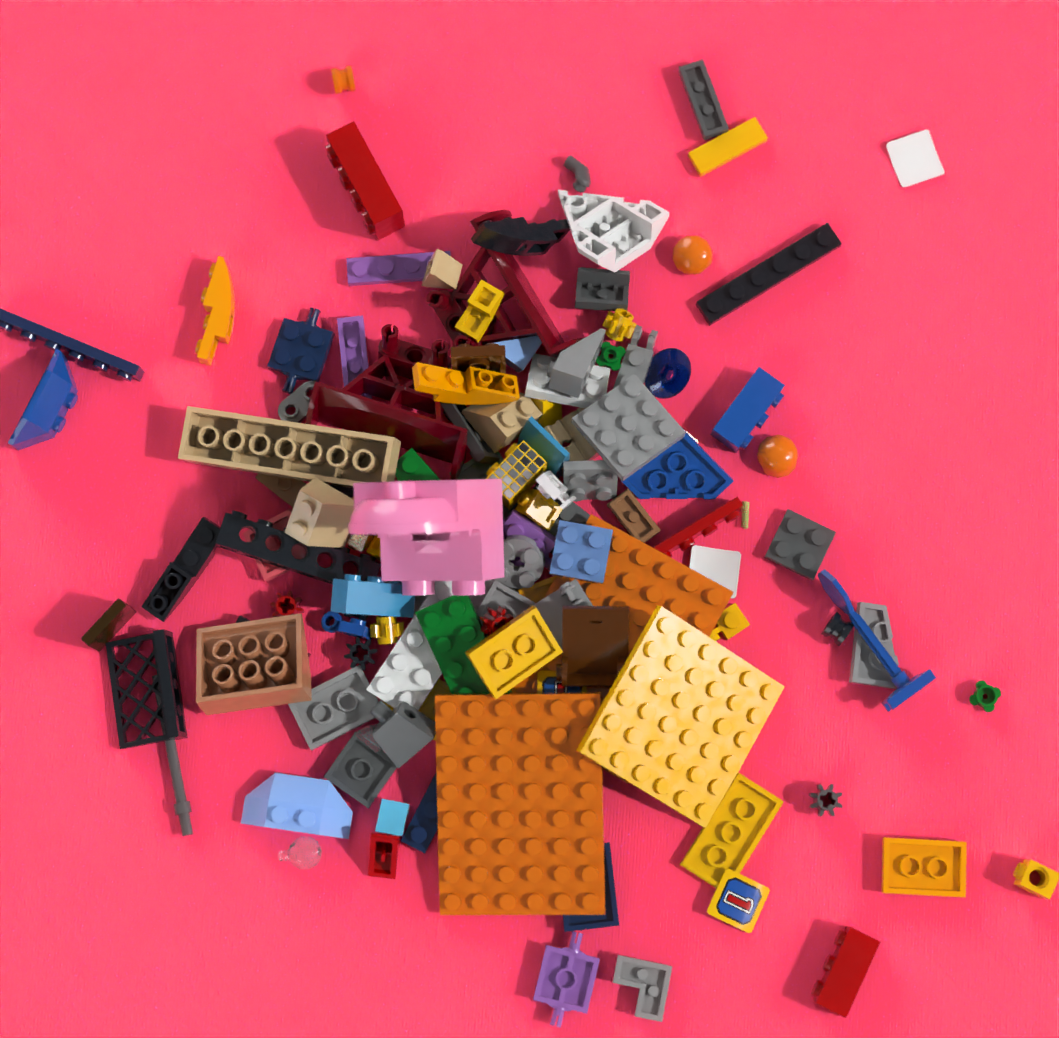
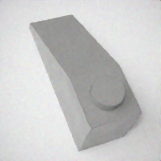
M601 328L561 351L556 362L551 361L547 371V376L551 377L548 388L579 398L601 351L606 332L605 329Z

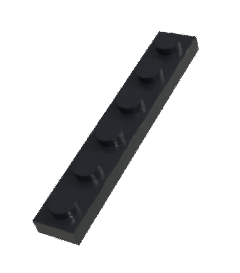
M826 223L696 302V306L709 326L838 249L842 243L829 223Z

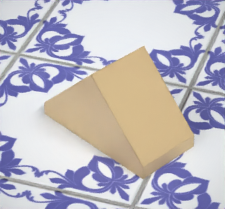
M436 249L428 261L421 286L456 289L463 265L444 251Z

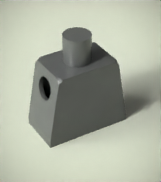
M379 701L370 711L379 721L372 733L373 738L398 768L433 740L436 734L435 722L407 702H401L391 710L382 701Z

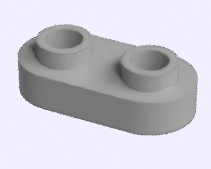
M316 381L303 383L280 403L278 415L281 420L301 423L306 419L310 401L306 394L309 390H313ZM295 407L296 411L294 414L289 415L286 413L287 409Z

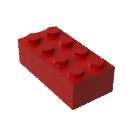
M353 121L327 134L328 144L325 145L328 153V159L334 169L337 168L340 175L339 179L346 191L349 190L352 197L351 201L358 213L361 212L364 226L369 235L374 233L377 240H380L404 228L403 210L355 122Z

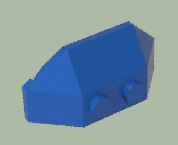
M56 349L41 380L8 441V444L18 451L53 439L56 433H60L66 423L65 416L68 410L72 409L77 402L78 389L67 357L60 350Z

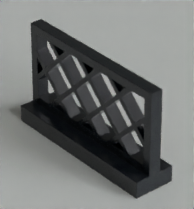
M161 629L153 631L151 634L107 642L106 651L120 749L124 750L169 740L188 738L173 632ZM152 640L154 650L146 658L138 650L145 641ZM124 646L130 650L123 663L116 660L114 648ZM135 655L145 661L137 674L127 668ZM150 665L157 670V678L152 685L141 678ZM124 670L134 677L126 690L119 686V677ZM138 681L149 688L141 701L130 694ZM153 692L158 694L161 699V704L156 711L145 705ZM127 697L138 704L130 717L122 709V705ZM142 708L153 715L145 727L134 720ZM157 718L164 723L166 735L155 736L149 731ZM133 724L141 730V733L135 741L127 742L126 731ZM146 734H147L149 737H151V738L143 739Z

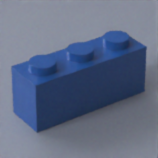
M758 367L715 425L710 435L735 453L740 447L745 450L754 438L750 433L756 426L760 429L768 419L767 410L771 405L776 408L785 396L781 393L785 385Z

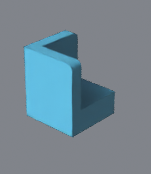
M382 799L375 831L402 836L410 804Z

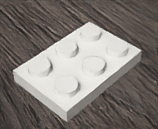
M536 353L532 357L524 397L587 408L607 393L611 368L594 365L579 398L548 388L551 377L547 376V371L551 361L556 362V357Z

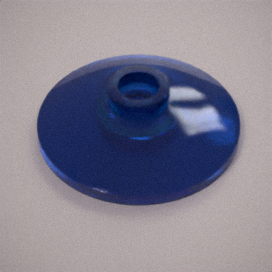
M676 348L661 350L652 357L644 381L645 386L655 397L660 399L676 396L685 388L690 379V359L683 351Z

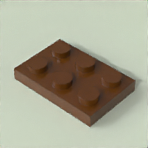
M488 343L484 346L460 344L457 347H451L452 369L465 372L471 366L506 374L505 345H498L496 343Z

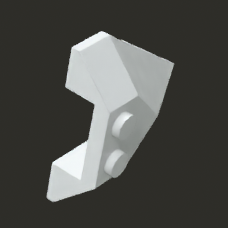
M558 190V196L578 252L614 273L651 249L669 218L670 212L651 201L640 200L638 204L624 202L623 197L583 193L582 196L568 195V191Z

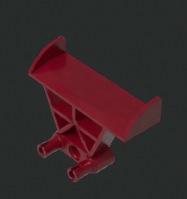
M498 210L479 216L470 222L477 232L478 226L488 220L492 222L500 221L504 218L512 217V214L508 210ZM484 247L480 248L458 282L456 289L452 292L432 290L426 297V301L430 302L428 305L433 307L452 339L453 347H457L460 344L484 346L488 343L538 336L549 355L558 358L561 351L584 339L577 338L564 342L514 256ZM492 257L508 287L502 290L504 292L502 301L479 343L456 331L455 325L466 310L462 300L468 301L471 294H467L474 281L477 284L481 280L487 282L481 271L489 258ZM515 296L533 328L516 331L501 304ZM497 318L505 333L492 334Z
M386 324L381 329L382 340L378 345V360L342 389L315 382L307 410L306 424L317 425L320 421L345 430L394 437L401 441V448L407 450L412 448L417 453L451 463L450 480L458 479L466 460L467 429L442 421L440 402L434 401V397L431 394L415 391L412 367L416 364L414 362L452 369L451 358L448 356L449 345L446 341H444L442 347V340H436L432 343L431 349L399 340L398 328L394 325L392 332V324ZM396 375L411 379V381L400 386ZM363 393H366L378 398L390 401V403L386 404L361 395ZM401 405H404L416 410H420L435 415V419L402 409L400 407Z

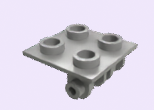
M576 579L566 582L559 587L560 589L532 605L539 611L561 649L562 606H593Z

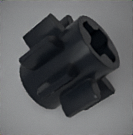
M356 637V644L353 646L346 644L350 649V654L344 655V658L353 660L350 665L351 668L359 664L362 670L366 671V664L369 662L374 665L376 664L372 659V654L378 653V650L369 648L372 643L370 639L364 644L361 643L359 637ZM360 647L364 651H368V654L364 655V660L362 661L358 657H354V654L358 653V648Z

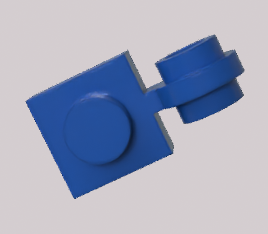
M331 611L326 612L321 619L322 628L329 633L340 632L361 639H372L370 628L366 626V621L351 618L350 622L343 621L339 613ZM334 618V624L330 626V621Z

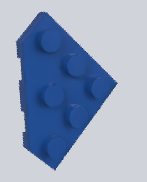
M686 432L685 437L621 482L639 499H715L734 480Z

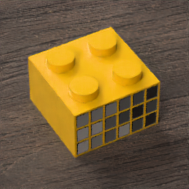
M524 440L519 445L514 443L505 452V460L500 465L497 462L494 463L486 472V479H502V504L509 510L517 503L520 495L527 491V489H531L537 483L536 479L547 470V462Z

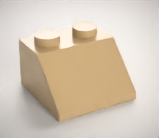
M519 392L520 399L518 401L490 405H470L461 412L494 453L519 438L529 418L533 417L538 421L543 415L529 397H524V393Z
M315 477L300 489L284 533L306 546L343 548L349 537L348 523H350L351 515L354 511V499Z

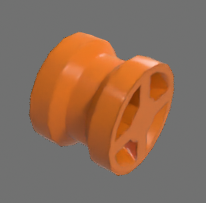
M351 65L346 66L342 70L337 68L331 69L336 94L342 93L343 90L356 91Z

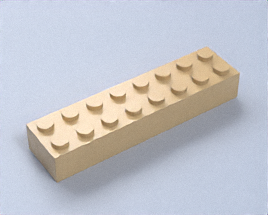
M187 406L178 459L188 463L303 481H311L316 477L329 485L354 488L353 483L394 481L401 441L390 436Z

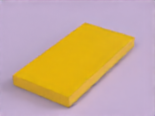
M738 772L706 828L702 827L679 865L717 889L726 869H731L740 874L784 801Z

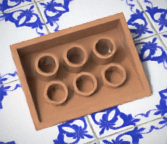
M301 613L197 629L196 704L206 716L312 700L311 672Z

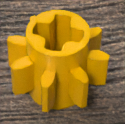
M617 308L614 313L609 311L602 325L607 328L605 334L615 341H623L624 337L630 339L637 325L632 322L634 316L620 308Z
M377 616L376 623L370 624V635L377 638L378 644L397 643L398 637L404 633V623L397 622V618L393 616Z

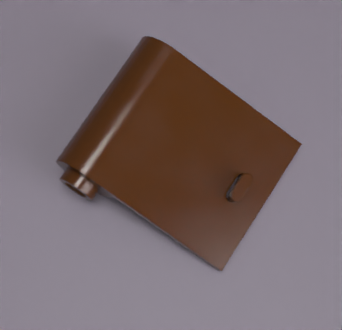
M562 606L563 653L562 664L556 665V681H562V686L612 687L628 658L629 607Z

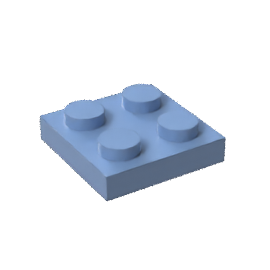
M559 520L549 574L603 584L613 530Z

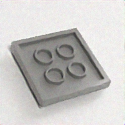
M635 374L575 415L571 421L621 481L627 479L685 437L686 433Z

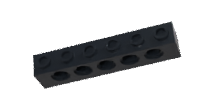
M232 510L231 514L225 513L214 545L332 585L333 579H344L343 565L346 562H351L356 566L357 572L355 575H361V581H367V576L377 577L381 566L380 563L375 562V557L361 553L360 557L350 554V549L347 547L306 546L284 533L286 528L283 531L272 528L273 523L258 519L257 523L247 520L248 515ZM244 528L251 529L254 533V540L251 542L242 541L239 532ZM269 537L277 538L280 542V548L276 551L269 550L265 545L266 539ZM296 545L302 546L306 551L305 558H294L291 553L292 547ZM327 554L331 558L330 567L323 568L319 566L317 562L318 555Z

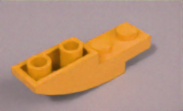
M218 256L217 262L212 263L209 270V278H211L209 286L203 289L201 295V302H203L206 312L211 314H207L203 323L205 333L203 339H199L196 344L195 354H197L201 364L209 366L212 364L218 342L229 344L234 322V288L227 263L222 256Z
M416 362L412 367L415 391L433 394L434 401L461 405H490L514 402L520 399L517 376L471 366L465 372Z

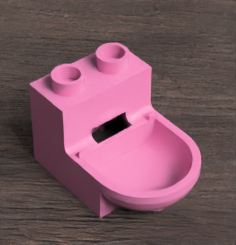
M502 479L353 483L354 511L351 515L350 523H348L349 534H378L381 546V580L402 581V595L435 594V581H452V595L485 594V580L504 577Z

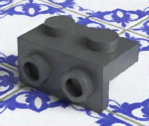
M579 267L577 272L575 308L615 311L617 308L627 311L630 272L618 270L614 273L608 269Z

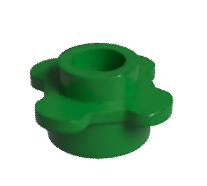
M607 341L603 342L601 346L602 351L600 356L597 357L596 363L599 366L611 368L613 371L619 370L621 368V358L626 354L625 348L613 346ZM612 354L613 358H609L608 355Z
M978 681L975 685L976 690L969 697V701L972 705L983 707L985 712H992L995 709L994 704L1001 696V691L997 687L994 688L991 685H987L985 681ZM983 694H987V699L983 698Z

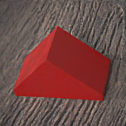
M371 833L368 876L396 879L401 836Z

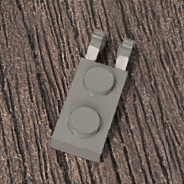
M638 325L635 327L631 343H628L626 354L624 355L613 389L633 374L644 384L654 355L653 349L658 331H651L646 348H642L637 345L642 336L643 327Z

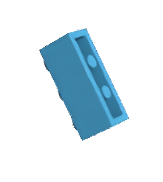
M345 574L344 579H333L331 612L409 618L414 616L415 595H402V581L386 583L381 580V577L367 576V581H361V575Z

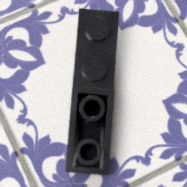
M507 217L500 221L492 222L488 220L481 223L471 240L474 244L500 253L520 256L544 255L554 243H559L570 231L567 219L558 221L552 219L546 223L537 224L533 222L527 224L524 217L513 219L512 217Z
M202 517L174 562L169 563L141 606L161 621H166L215 556L214 552L217 547L214 545L220 526L208 518Z

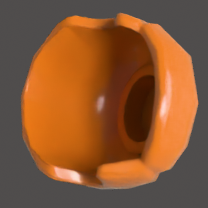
M686 236L679 240L673 248L672 259L677 269L684 274H700L712 264L713 250L708 241L700 236Z
M778 434L769 436L760 443L757 458L765 474L781 478L788 476L795 470L798 452L790 438Z

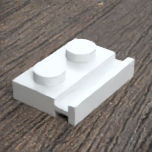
M551 470L542 473L536 479L539 484L537 489L547 499L550 497L554 500L559 499L563 503L560 506L562 509L568 507L577 499L575 496L570 497L566 493L568 488Z

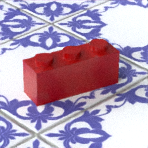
M846 926L844 930L840 929L834 941V944L837 945L833 956L829 954L823 964L824 976L821 981L817 980L811 991V995L814 996L812 1002L847 1018L881 941L850 926Z

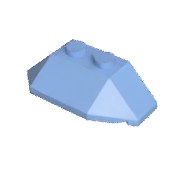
M274 773L245 796L241 824L349 839L353 811L329 780Z

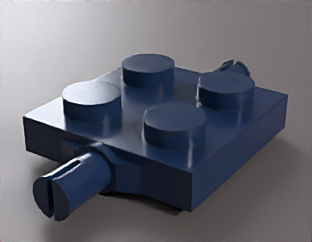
M310 307L306 322H297L287 318L283 319L267 367L270 370L281 372L287 377L282 389L285 393H293L297 380L316 382L320 380L335 334L333 331L319 328L316 325L321 312L319 309Z

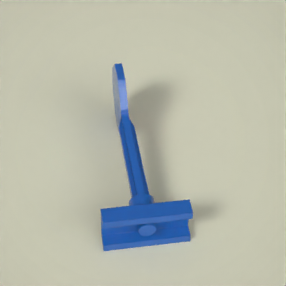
M825 569L817 575L825 592L834 604L849 616L852 625L892 677L891 681L897 689L882 702L887 712L895 709L936 679L930 669L910 679L905 671H901L863 618L854 611L848 594L837 579Z

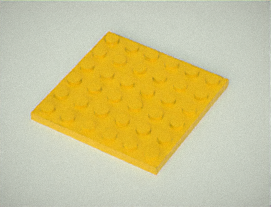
M657 605L576 751L701 827L706 828L712 815L737 776L785 686L664 607Z

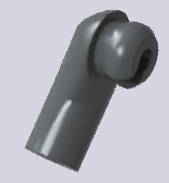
M570 155L563 166L575 174L576 181L573 183V188L580 193L585 192L586 187H589L591 184L589 169Z

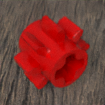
M290 590L287 596L277 593L279 598L277 602L270 603L273 608L277 609L273 613V617L305 612L303 608L298 607V604L303 601L302 598L297 597L294 600L293 593ZM288 602H290L293 610L289 609L287 614H285L281 607L287 606Z
M501 606L497 608V611L488 607V612L484 616L479 617L483 624L480 630L484 634L488 633V637L514 619V617L509 613L505 614L506 609Z

